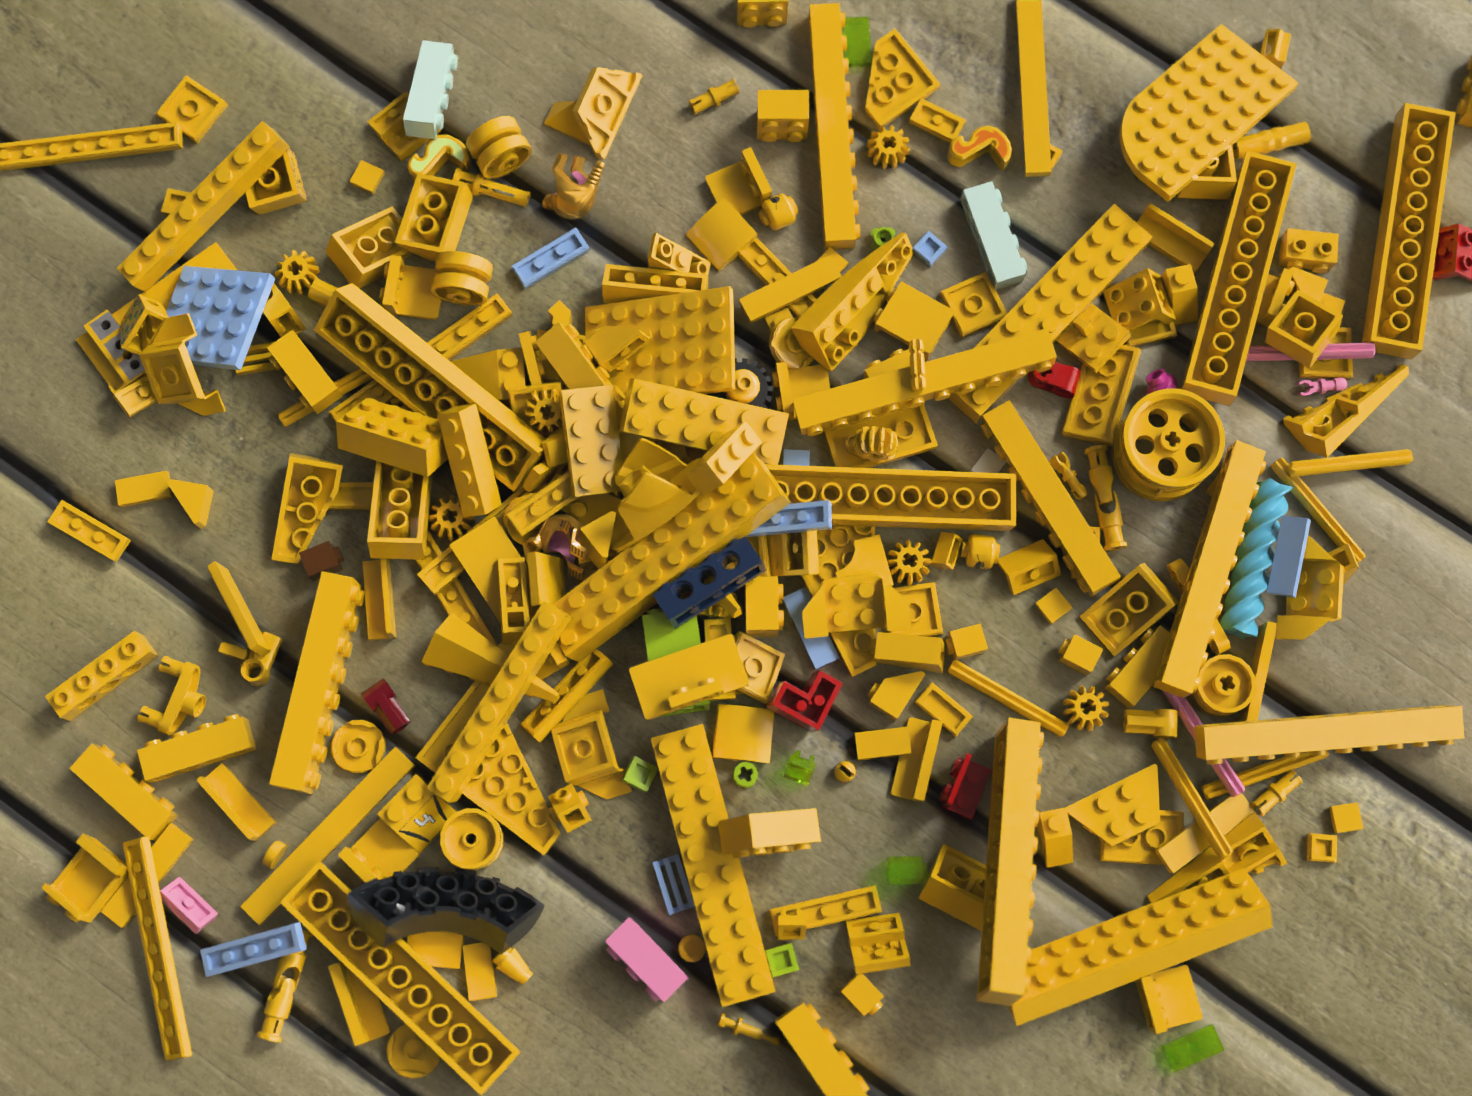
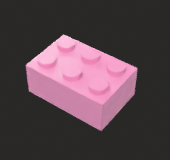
M630 917L605 941L609 945L606 951L616 961L622 958L628 965L625 969L636 982L642 979L648 985L645 991L656 1002L659 999L665 1002L688 979V976Z

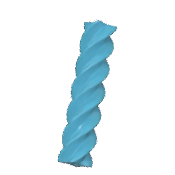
M1270 478L1256 483L1259 485V489L1255 498L1251 499L1249 508L1252 509L1249 520L1244 523L1243 532L1245 535L1241 545L1238 547V563L1231 575L1232 588L1226 596L1225 614L1220 621L1224 632L1233 634L1241 639L1257 637L1258 627L1254 619L1264 610V602L1260 594L1268 588L1270 577L1266 569L1273 564L1275 549L1272 544L1278 539L1280 529L1278 519L1285 515L1288 510V503L1284 494L1293 488L1280 484Z

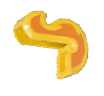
M989 125L982 126L973 131L968 142L964 141L963 136L953 139L948 150L947 159L952 166L961 168L989 152L998 168L1003 171L1009 163L1012 148L1007 136L998 128Z

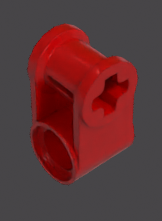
M1055 362L1051 369L1043 372L1044 377L1040 376L1041 372L1036 370L1030 371L1028 373V381L1035 388L1054 393L1060 397L1073 398L1081 371L1076 367Z

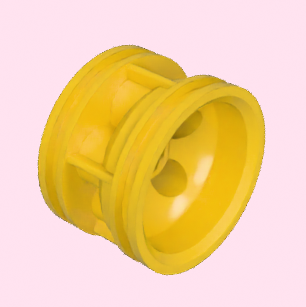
M1171 388L1154 391L1139 400L1120 423L1114 445L1110 449L1113 469L1121 483L1129 491L1141 498L1158 502L1179 499L1193 491L1219 464L1225 447L1224 428L1217 412L1202 397L1182 389ZM1156 414L1162 416L1165 420V426L1159 428L1152 426L1148 416ZM1179 420L1186 424L1192 432L1183 431L1179 425ZM1139 439L1151 441L1153 444L1152 452L1150 454H1141L1137 451L1135 442ZM1192 446L1197 449L1200 455L1199 462H1191L1187 459L1185 454L1187 447ZM1169 459L1173 462L1174 473L1172 476H1165L1159 471L1158 463L1160 460Z

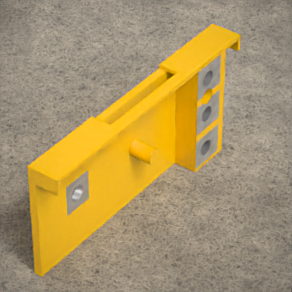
M215 242L157 282L147 292L144 291L141 295L161 303L165 310H167L184 266L227 270L237 269ZM134 299L113 314L108 310L102 312L85 324L84 328L87 332L75 339L105 379L113 394L147 375L139 355L125 349L120 350L121 321ZM129 355H133L131 359L127 360ZM140 364V367L134 370L135 366Z

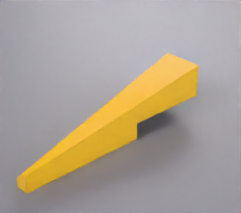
M1399 364L1396 371L1385 376L1380 373L1375 375L1374 381L1366 385L1360 382L1326 398L1324 404L1314 409L1311 406L1304 408L1301 415L1294 418L1288 415L1283 418L1284 425L1306 451L1328 458L1409 375L1408 366Z
M451 613L434 632L422 659V664L427 667L433 666L443 669L447 673L467 676L471 680L491 685L509 655L455 614ZM535 676L524 694L531 698L534 696L547 700L551 704H555L560 698L558 692L537 676Z
M1254 812L1224 836L1232 848L1231 855L1224 859H1219L1212 847H1209L1147 897L1151 903H1154L1242 868H1245L1248 873L1254 871L1256 874L1264 872V867L1276 863L1279 866L1287 864V861L1261 819Z

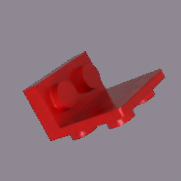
M1460 223L1439 229L1432 277L1435 281L1460 276L1472 282V229Z
M966 753L961 758L958 757L957 760H954L949 772L953 776L952 780L947 785H944L939 799L943 801L941 808L971 820L992 769L971 761L972 755Z

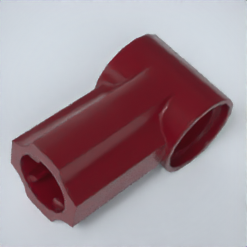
M384 678L361 693L365 702L374 713H377L391 735L400 732L411 723L395 699L397 698L396 694Z

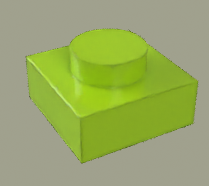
M633 756L621 781L646 793L658 767L637 756Z
M792 943L765 950L772 977L799 970Z

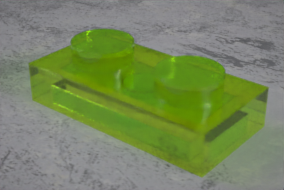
M1208 1024L1161 1045L1173 1072L1225 1051L1213 1024Z

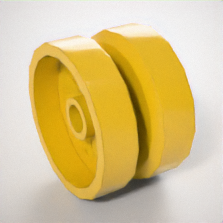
M511 116L491 119L475 129L466 141L467 149L471 156L477 160L479 170L487 179L499 178L515 171L530 158L532 153L530 144L526 137L521 135L519 125Z
M440 252L435 263V270L438 274L432 279L431 293L437 298L454 304L466 306L484 305L487 302L489 287L485 283L491 280L493 265L480 256L466 252Z
M1230 654L1217 655L1207 660L1203 668H1200L1198 673L1200 684L1196 692L1189 696L1194 705L1204 714L1213 717H1226L1245 708L1252 701L1256 691L1255 675L1251 667L1241 658Z
M466 808L455 812L446 820L441 830L440 845L444 855L452 864L463 869L481 870L486 868L499 858L503 849L504 834L500 824L493 816L479 809ZM470 834L476 836L474 844L467 843V838H471Z

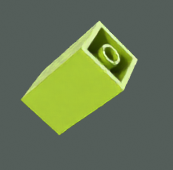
M662 609L648 610L647 615H642L648 662L701 644L697 615L674 629ZM709 699L658 716L657 718L710 710Z

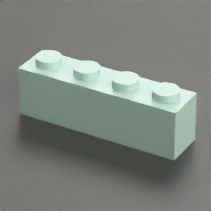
M422 41L403 117L406 136L436 140L438 129L442 130L444 124L442 112L443 109L447 110L449 98L447 91L452 90L453 86L452 70H456L458 64V56L454 55L453 44Z
M991 181L963 190L960 200L986 272L995 289L998 290L1023 282L1028 271L1027 264L1024 258H1020L1017 250L1019 249V242L1016 235H1012L1010 231V218L1007 212H1003L1001 206L1002 196L999 189H995Z

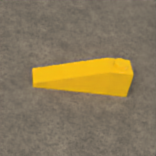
M290 453L271 560L299 563L301 560L299 552L307 549L338 493L343 465L317 457Z

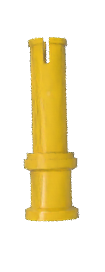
M460 167L456 168L452 179L466 183L473 196L483 194L525 208L530 199V192L487 180L480 173L477 175L463 171ZM495 189L509 194H513L514 197L495 191Z

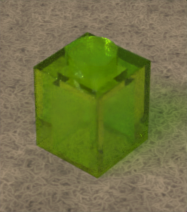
M922 856L887 857V885L923 884V879H927V863L922 862Z

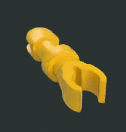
M1061 452L1049 459L1051 466L1062 474L1063 477L1061 479L1063 482H1067L1072 489V495L1077 500L1086 497L1087 490L1076 478V471L1070 469L1067 455Z

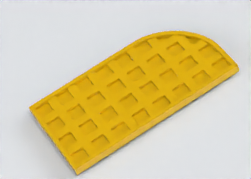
M1221 24L1129 103L1120 127V145L1123 156L1137 178L1169 202L1296 89L1298 82Z

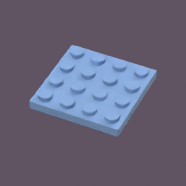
M193 266L183 267L166 312L169 317L185 313L190 314L197 336L184 343L193 365L241 370L275 278L270 273Z

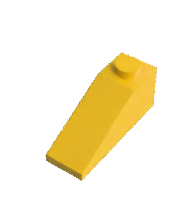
M525 557L498 558L502 645L517 644L530 623Z

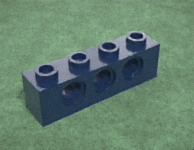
M746 536L741 539L731 541L718 554L709 555L696 568L687 569L674 582L662 585L653 596L674 629L764 573L766 568ZM729 563H737L735 568L731 570L726 569ZM714 577L710 584H703L706 578ZM684 592H691V595L688 598L680 599V596Z

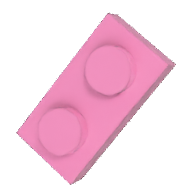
M178 877L160 891L162 902L195 934L214 921L218 915L181 877Z

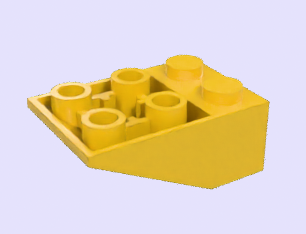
M817 531L766 535L771 576L819 574Z

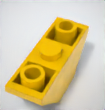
M653 233L648 253L649 268L699 274L709 273L711 262L658 233Z

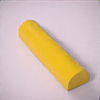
M598 649L594 650L578 662L554 688L560 695L559 700L555 704H551L543 699L520 725L541 743L614 664Z

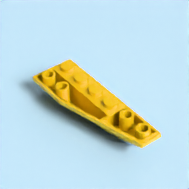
M900 233L853 266L832 284L791 327L800 347L828 371H833L864 337L878 309L882 307L889 291L895 286L912 258L914 251L906 233Z

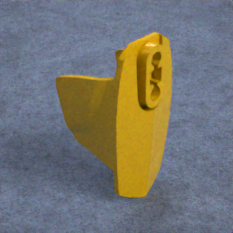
M640 438L636 442L615 476V482L620 488L624 499L621 500L617 508L621 517L614 522L610 541V548L614 552L619 553L658 529L700 494L686 474L701 458H697L686 465L677 456L647 439Z

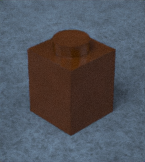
M330 541L299 552L306 573L313 582L320 579L322 571L334 574L343 570L340 563L344 561L339 546L334 547Z

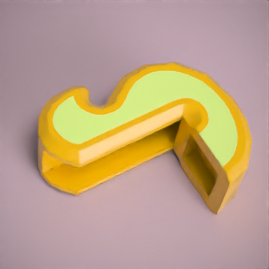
M437 135L436 140L430 139L425 145L424 157L419 158L418 154L412 155L407 163V168L412 180L415 182L418 173L435 176L448 159L456 166L462 168L463 171L469 173L471 160L467 148L460 140L450 135Z

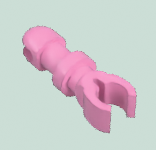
M1322 378L1316 382L1303 380L1296 383L1297 386L1304 384L1306 387H1310L1305 393L1300 392L1297 394L1301 397L1314 392L1325 394L1331 390L1333 392L1341 391L1347 387V381L1344 378H1334L1328 381Z

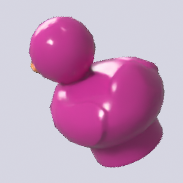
M1157 369L1146 377V382L1148 383L1147 395L1162 389H1181V386H1177L1178 381L1176 377L1166 374L1164 369Z

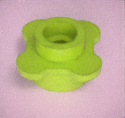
M886 227L872 229L870 233L873 237L872 251L893 239L896 234L895 230Z

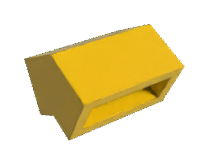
M1281 28L1265 31L1261 55L1280 69L1286 61L1291 34L1283 32Z
M560 300L548 310L552 326L558 322L573 324L571 311Z
M941 532L930 566L943 570H953L963 539L955 533Z

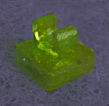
M797 750L795 754H791L783 777L808 786L817 763L814 762L813 755H810L809 760L799 757L801 751Z

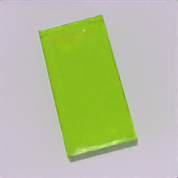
M869 16L845 17L844 36L846 35L847 37L846 59H848L849 67L871 66Z

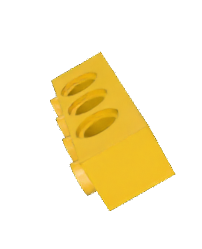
M134 630L48 693L45 698L60 718L72 721L159 656L145 636Z

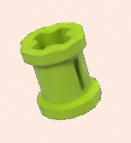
M749 762L737 765L733 777L735 783L743 788L752 787L758 778L757 768ZM741 769H745L746 772L752 771L753 774L750 775L751 781L747 782L745 779L740 780L738 778L741 775Z

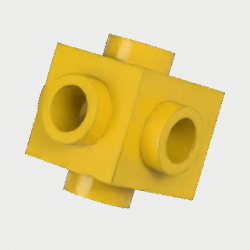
M572 783L548 796L552 804L549 812L556 823L561 821L567 833L591 821L585 808L589 805V802L583 791L577 792Z

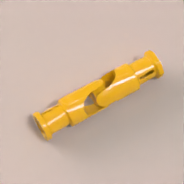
M1096 445L1086 448L1084 453L1088 455L1090 483L1098 493L1095 494L1094 501L1100 530H1103L1106 543L1103 548L1105 552L1117 551L1127 548L1128 545L1123 540L1121 530L1123 520L1117 494L1114 490L1113 492L1111 491L1114 476L1112 467L1108 465L1106 455L1108 447L1107 445ZM1096 456L1099 458L1100 465H1098ZM1114 502L1116 505L1114 512L1110 514L1103 513L1099 508V505L1109 506Z
M302 929L305 945L307 947L309 937H312L313 934L310 931ZM305 950L280 957L273 981V990L270 992L263 1012L266 1014L261 1031L257 1032V1037L281 1042L282 1037H280L284 1020L289 1017L293 1001L292 995L297 988L306 960ZM289 967L293 968V979L282 976L283 972Z

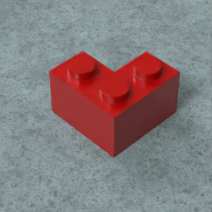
M821 670L811 674L803 691L786 681H782L776 684L765 707L809 732L819 731L843 683Z

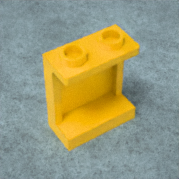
M901 281L897 288L892 287L885 299L888 301L884 309L879 308L873 318L875 322L874 331L879 333L882 330L908 346L910 340H923L924 352L922 353L924 354V360L927 361L951 322L955 311Z
M83 833L76 841L81 846V849L53 884L44 883L41 888L47 893V900L56 906L61 905L66 909L64 914L77 923L80 920L91 923L128 877L129 873L127 864L99 840Z

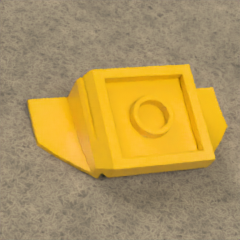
M185 313L167 317L152 344L147 346L139 355L157 403L179 404L203 416L225 412L226 410L218 389L203 392L184 342L197 336L190 314Z
M1309 535L1296 598L1287 597L1286 615H1277L1276 639L1304 640L1327 622L1341 619L1344 566Z
M878 574L823 578L820 588L802 611L804 638L827 637L829 632L885 628L887 631L911 629L909 602Z
M601 689L586 694L551 732L565 782L580 786L608 800L631 793L632 789L631 786L621 781L626 769H619L603 715L610 711L604 690Z

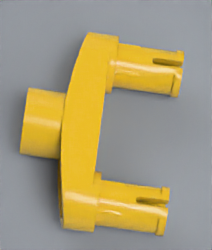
M164 656L161 662L169 664L170 667L159 664V671L179 678L165 713L151 709L148 706H143L140 712L149 715V717L138 714L137 720L140 723L157 728L163 734L172 735L178 730L187 715L195 718L201 715L206 705V696L197 692L201 674L200 667L197 664L191 662L183 663L169 656Z

